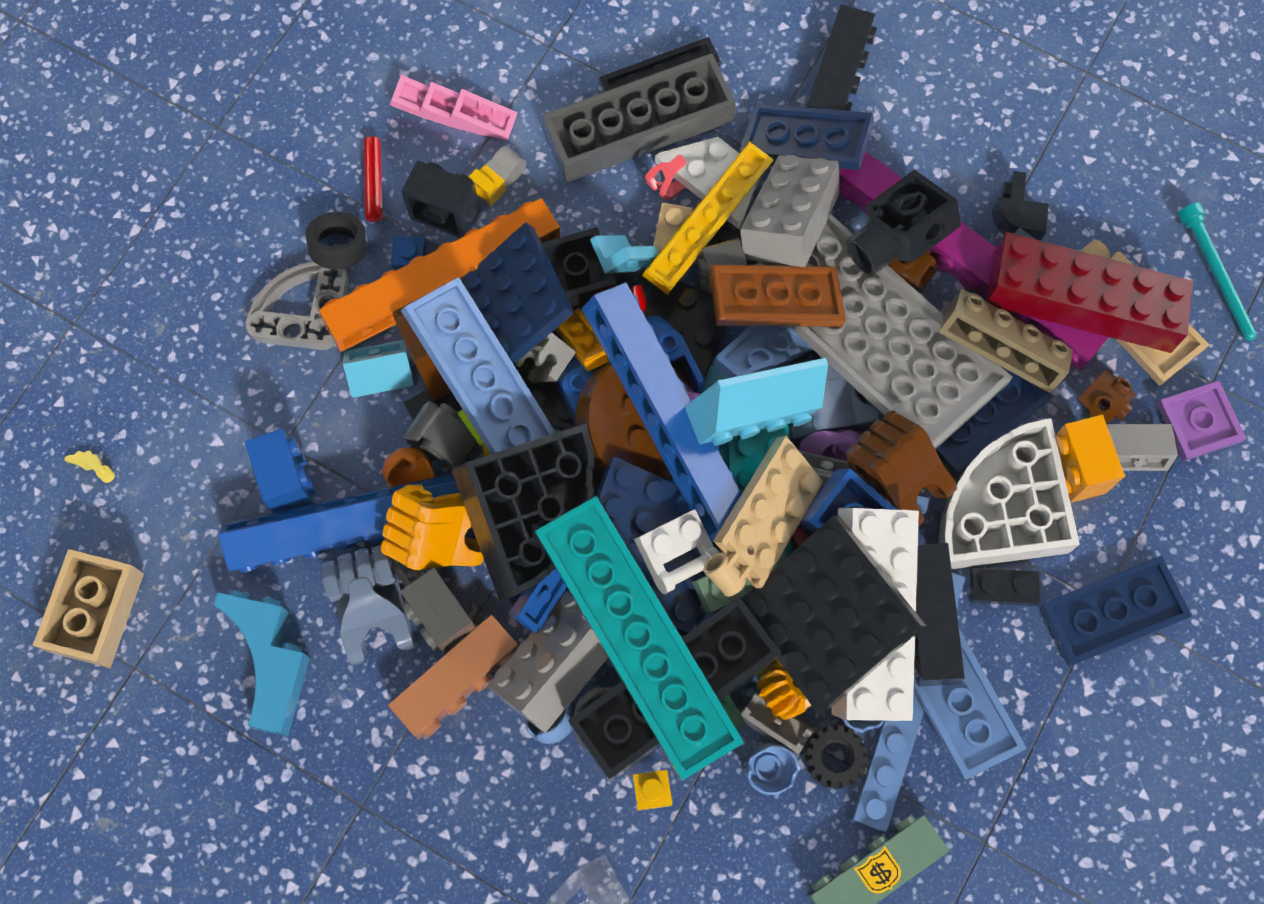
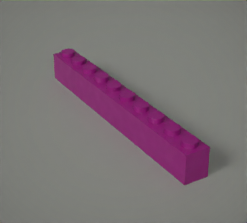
M865 151L860 170L840 169L839 194L843 198L851 199L858 204L868 216L866 205L902 178ZM961 222V227L931 248L929 255L934 257L941 271L952 274L965 289L976 292L986 302L996 247ZM1006 310L1016 319L1025 324L1035 326L1040 332L1054 340L1064 342L1069 348L1073 349L1070 366L1076 367L1080 371H1082L1108 339L1107 336Z

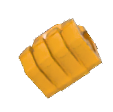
M405 485L394 492L392 497V505L394 506L389 507L386 514L388 522L383 528L382 535L385 539L381 545V553L413 570L450 565L478 566L482 564L484 558L477 540L464 537L468 528L472 525L460 493L441 495L434 498L432 497L433 494L424 490L422 485Z

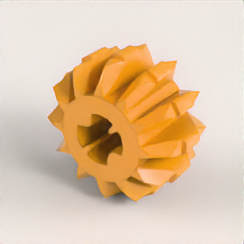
M779 661L772 663L759 673V680L756 682L757 687L761 690L759 696L764 699L765 707L771 708L774 716H780L786 720L800 715L807 710L806 708L811 706Z

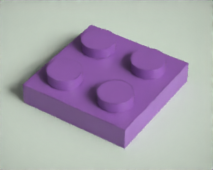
M1220 381L1161 399L1157 403L1165 424H1172L1176 448L1182 461L1240 443L1246 439Z

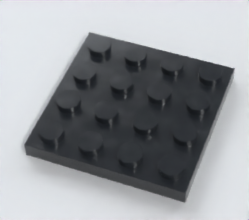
M833 515L770 573L762 588L754 587L741 599L781 651V655L777 659L817 714L825 713L926 626L839 515Z

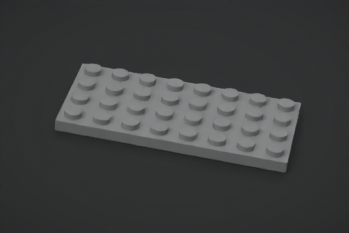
M830 214L806 266H835L837 268L846 321L843 327H788L822 358H826L828 364L884 416L889 411L894 410L910 421L919 424L927 432L936 449L999 393L1013 377L1000 365L941 334L939 329L943 314L888 265L874 276H868L863 273L849 256L845 245L846 240L854 234ZM758 262V263L756 264V265H771V266H790V265H782V264H774V263H766V262Z

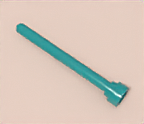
M1200 202L1190 204L1179 210L1177 216L1182 225H1186L1187 229L1192 230L1244 339L1252 341L1256 338V331L1203 224L1206 213Z

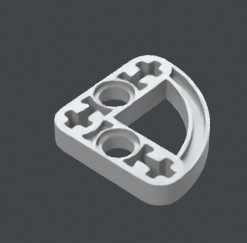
M312 261L294 266L276 276L261 290L249 310L246 319V330L251 338L256 342L317 350L332 348L335 342L331 335H324L323 340H319L318 336L314 333H321L326 328L319 312L321 303L326 299L342 298L347 295L349 275L346 269L333 270L323 268ZM338 271L340 277L335 278L333 285L335 291L331 290V282L328 276H333L334 272ZM317 279L310 317L269 312L274 303L288 290L306 281ZM262 321H264L270 328H262L261 333H258L255 326H260ZM298 324L300 332L297 336L289 338L284 335V330L288 325ZM307 326H309L312 333H307ZM272 328H276L277 335L275 334Z

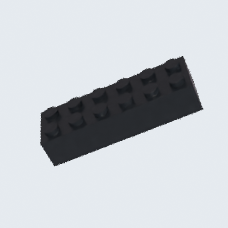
M740 597L682 637V640L720 702L778 660L777 658L781 655V651ZM623 681L568 720L569 726L610 783L660 747L659 742Z

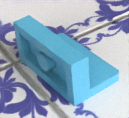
M600 235L590 239L605 273L636 272L653 262L659 254L656 246L631 247L625 235Z
M404 340L348 350L343 353V367L352 397L410 387L414 384L409 364L408 349Z

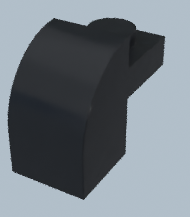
M1014 171L1009 182L1003 183L1001 197L998 198L992 210L994 224L1003 235L1009 232L1041 241L1047 230L1049 204L1024 200L1026 172Z

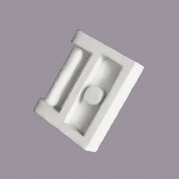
M695 509L634 539L656 586L663 594L674 590L676 584L703 571L705 563L712 556L720 553L713 546ZM695 547L698 548L701 554L700 557L669 573L665 570L664 563Z

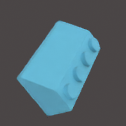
M823 358L717 381L685 406L698 443L703 444L713 441L714 446L732 440L733 436L740 435L741 439H746L758 434L762 429H767V432L771 433L784 428L788 423H793V426L796 427L811 421V415L823 406L828 370L827 359Z

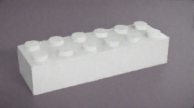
M838 508V515L916 612L919 511ZM915 636L832 706V715L845 720L913 721Z

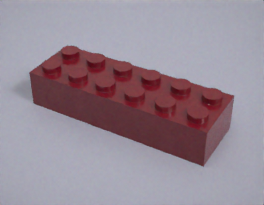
M1006 232L994 251L986 302L996 308L1172 353L1188 336L1193 281Z

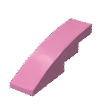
M403 75L400 76L390 102L391 106L416 116L463 131L506 141L509 138L518 113L464 89H461L459 94L431 82L430 86H427Z

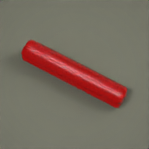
M373 136L365 137L363 140L364 210L368 222H379L382 220L381 142L378 137Z

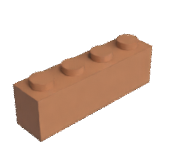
M491 614L388 706L417 739H420L423 735L425 738H429L441 727L440 720L449 712L451 715L456 714L467 704L465 699L474 690L481 692L493 679L491 675L506 664L517 651L519 645Z

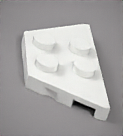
M715 137L660 152L655 155V163L658 165L662 162H670L677 155H682L686 160V165L675 174L674 178L702 200L739 153L722 139ZM761 178L727 219L739 230L744 223L745 215L752 204L754 192L757 190Z

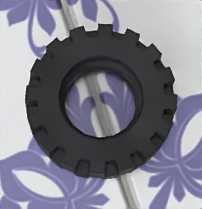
M841 725L828 726L819 730L810 739L805 749L804 762L806 763L808 773L811 774L816 783H820L826 788L841 789L854 784L863 775L868 764L866 754L868 751L862 742L863 739L857 736L854 730L844 728ZM830 743L843 745L850 754L849 765L841 772L829 770L822 761L823 749Z

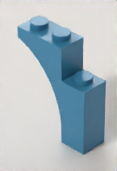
M230 590L229 595L217 593L214 606L228 615L239 627L246 638L254 661L256 688L248 726L256 730L288 737L310 660L307 655L301 652L302 647L282 643L281 648H279L289 612L280 606L281 601L262 597L260 602L250 600L249 594L236 590Z

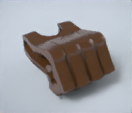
M891 410L883 417V421L877 420L869 428L870 432L866 431L857 439L858 445L854 444L846 452L847 465L865 482H874L877 493L897 510L919 511V527L924 522V517L917 505V495L924 487L934 497L949 498L957 490V486L940 461L927 432L919 424Z

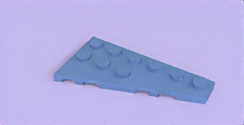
M749 326L715 357L713 365L727 377L733 378L777 368L814 350L788 326Z

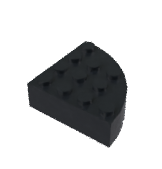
M587 424L466 462L452 470L499 601L513 597L537 585L555 569L535 531L593 498L592 468L595 465Z

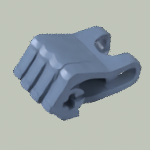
M828 364L822 408L811 415V421L803 425L794 427L793 423H788L792 425L789 426V439L802 441L807 435L817 431H827L836 428L857 429L870 426L877 420L882 421L884 415L874 405H868L860 401L855 394V388Z
M381 545L372 548L373 554L371 555L367 548H363L354 552L355 560L352 559L350 553L337 557L338 565L335 564L334 560L326 561L320 565L327 598L331 602H335L341 626V640L347 658L354 666L362 664L366 659L365 637L371 628L379 627L392 634L397 647L402 650H408L414 646V637L408 614L400 604L404 599L400 592L401 587L398 576L392 568L394 564L391 557L381 553Z

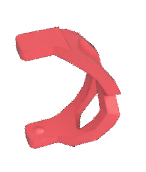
M677 155L670 162H662L652 167L645 175L646 183L654 191L660 189L659 196L664 201L672 200L686 188L677 180L671 183L675 174L686 165L685 158L682 155ZM660 170L664 174V182H656L654 179Z

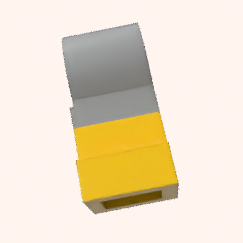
M509 146L500 148L492 160H489L480 170L476 168L468 176L475 183L477 196L492 207L523 173L526 167V160Z

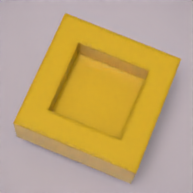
M668 770L633 774L638 811L672 806Z

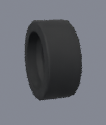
M328 212L317 216L309 223L306 229L309 256L319 266L333 270L346 269L356 265L364 258L367 251L365 227L359 218L344 212ZM341 234L353 238L350 243L337 247L326 246L320 243L323 238L330 235Z

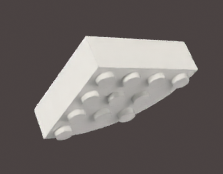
M1051 418L1027 423L1011 430L1010 433L992 442L979 453L957 481V490L947 499L940 521L938 544H949L951 569L1068 554L1080 545Z

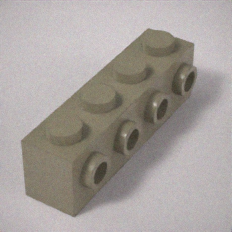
M961 288L945 309L939 329L941 334L1043 390L1052 393L1069 373L1073 349L1069 348L1064 342L1054 340L1040 332L1035 326L1025 324L1016 319L1006 310L998 309L985 302L977 294L969 293Z

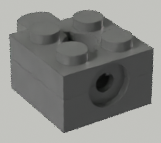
M398 563L392 567L405 585V588L400 592L406 600L400 604L416 626L421 623L424 625L420 633L435 653L441 649L444 655H446L476 628L435 568H432L424 575L419 570L409 568L417 579L411 583Z

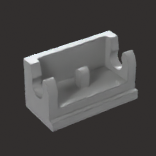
M551 332L516 362V366L521 367L526 358H531L534 366L529 370L526 379L533 384L557 381L576 352Z
M1107 424L1123 471H1168L1178 456L1172 424Z
M756 691L740 715L739 720L769 741L784 745L795 753L797 757L814 729L797 717L784 720L780 716H774L771 708L765 707L764 699L759 696L760 692Z

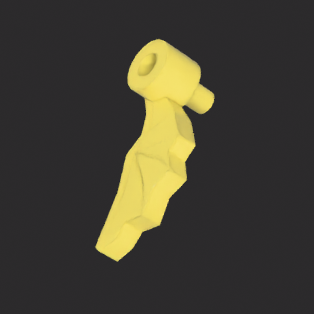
M77 451L74 455H68L64 459L66 462L78 465L86 471L94 470L96 475L105 483L111 482L115 477V473L108 466H102L99 456L97 454L93 455L91 451L84 453Z

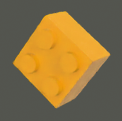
M1103 415L1065 424L1055 435L1070 503L1106 494L1125 477Z

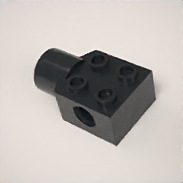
M914 169L866 205L869 224L848 238L845 245L853 262L868 276H874L895 259L913 263L961 227L958 201Z

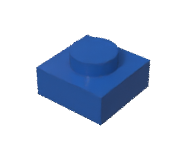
M393 237L392 269L398 270L408 265L415 257L425 256V239Z

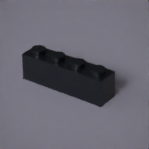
M840 5L807 107L851 111L853 103L849 102L848 99L850 94L856 95L861 77L856 76L858 68L862 70L865 68L869 52L864 50L866 44H873L877 27L872 26L874 13Z
M949 544L918 545L916 613L926 626L915 635L914 677L918 678V687L961 684L965 679Z

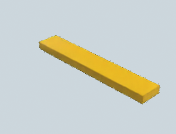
M749 141L642 276L668 295L701 254L702 248L708 245L769 168L773 159Z

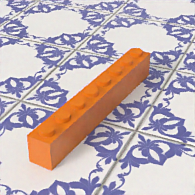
M540 198L534 202L528 201L522 204L518 210L508 215H500L493 219L490 224L480 229L474 228L468 231L462 238L452 243H443L436 251L426 256L415 257L408 265L398 270L387 271L380 279L370 284L357 286L352 293L342 298L329 300L325 303L324 307L319 309L325 327L339 351L342 352L396 325L394 318L402 314L401 310L405 306L458 277L462 280L467 273L477 270L478 264L525 222L535 228L541 243L560 238V226L543 199Z

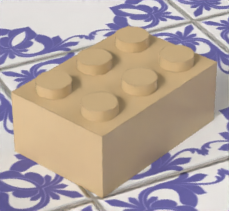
M68 549L33 646L52 654L111 668L144 573L129 564Z

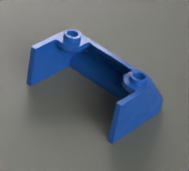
M660 316L646 317V320L652 325L655 336L663 351L668 354L670 362L677 360L693 392L702 394L705 380L681 334ZM574 355L557 381L554 382L576 426V408L580 393L590 376L603 365L587 372Z

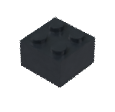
M417 160L401 191L411 220L458 238H462L471 230L481 210L475 183L471 178L461 173H456L455 175L444 171L441 166L432 162L426 164Z
M598 227L542 243L573 311L583 308L595 294L616 287L613 273L604 272L590 241L594 236H600Z

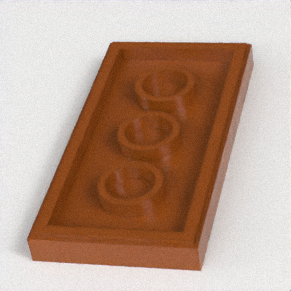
M711 265L709 273L717 326L843 327L846 321L838 273L835 266Z

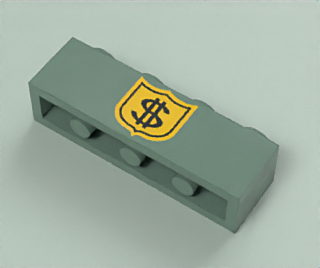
M911 814L895 825L898 832L887 839L883 834L869 843L867 847L870 849V852L859 859L854 854L841 863L839 867L842 872L831 879L826 874L813 883L811 887L814 892L807 897L812 904H877L950 850L925 815L915 819Z

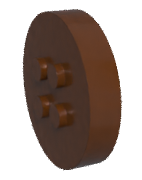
M611 362L603 365L585 383L576 408V426L587 424L594 453L595 467L593 469L603 477L609 459L614 456L670 482L673 477ZM672 366L678 378L691 388L686 378Z

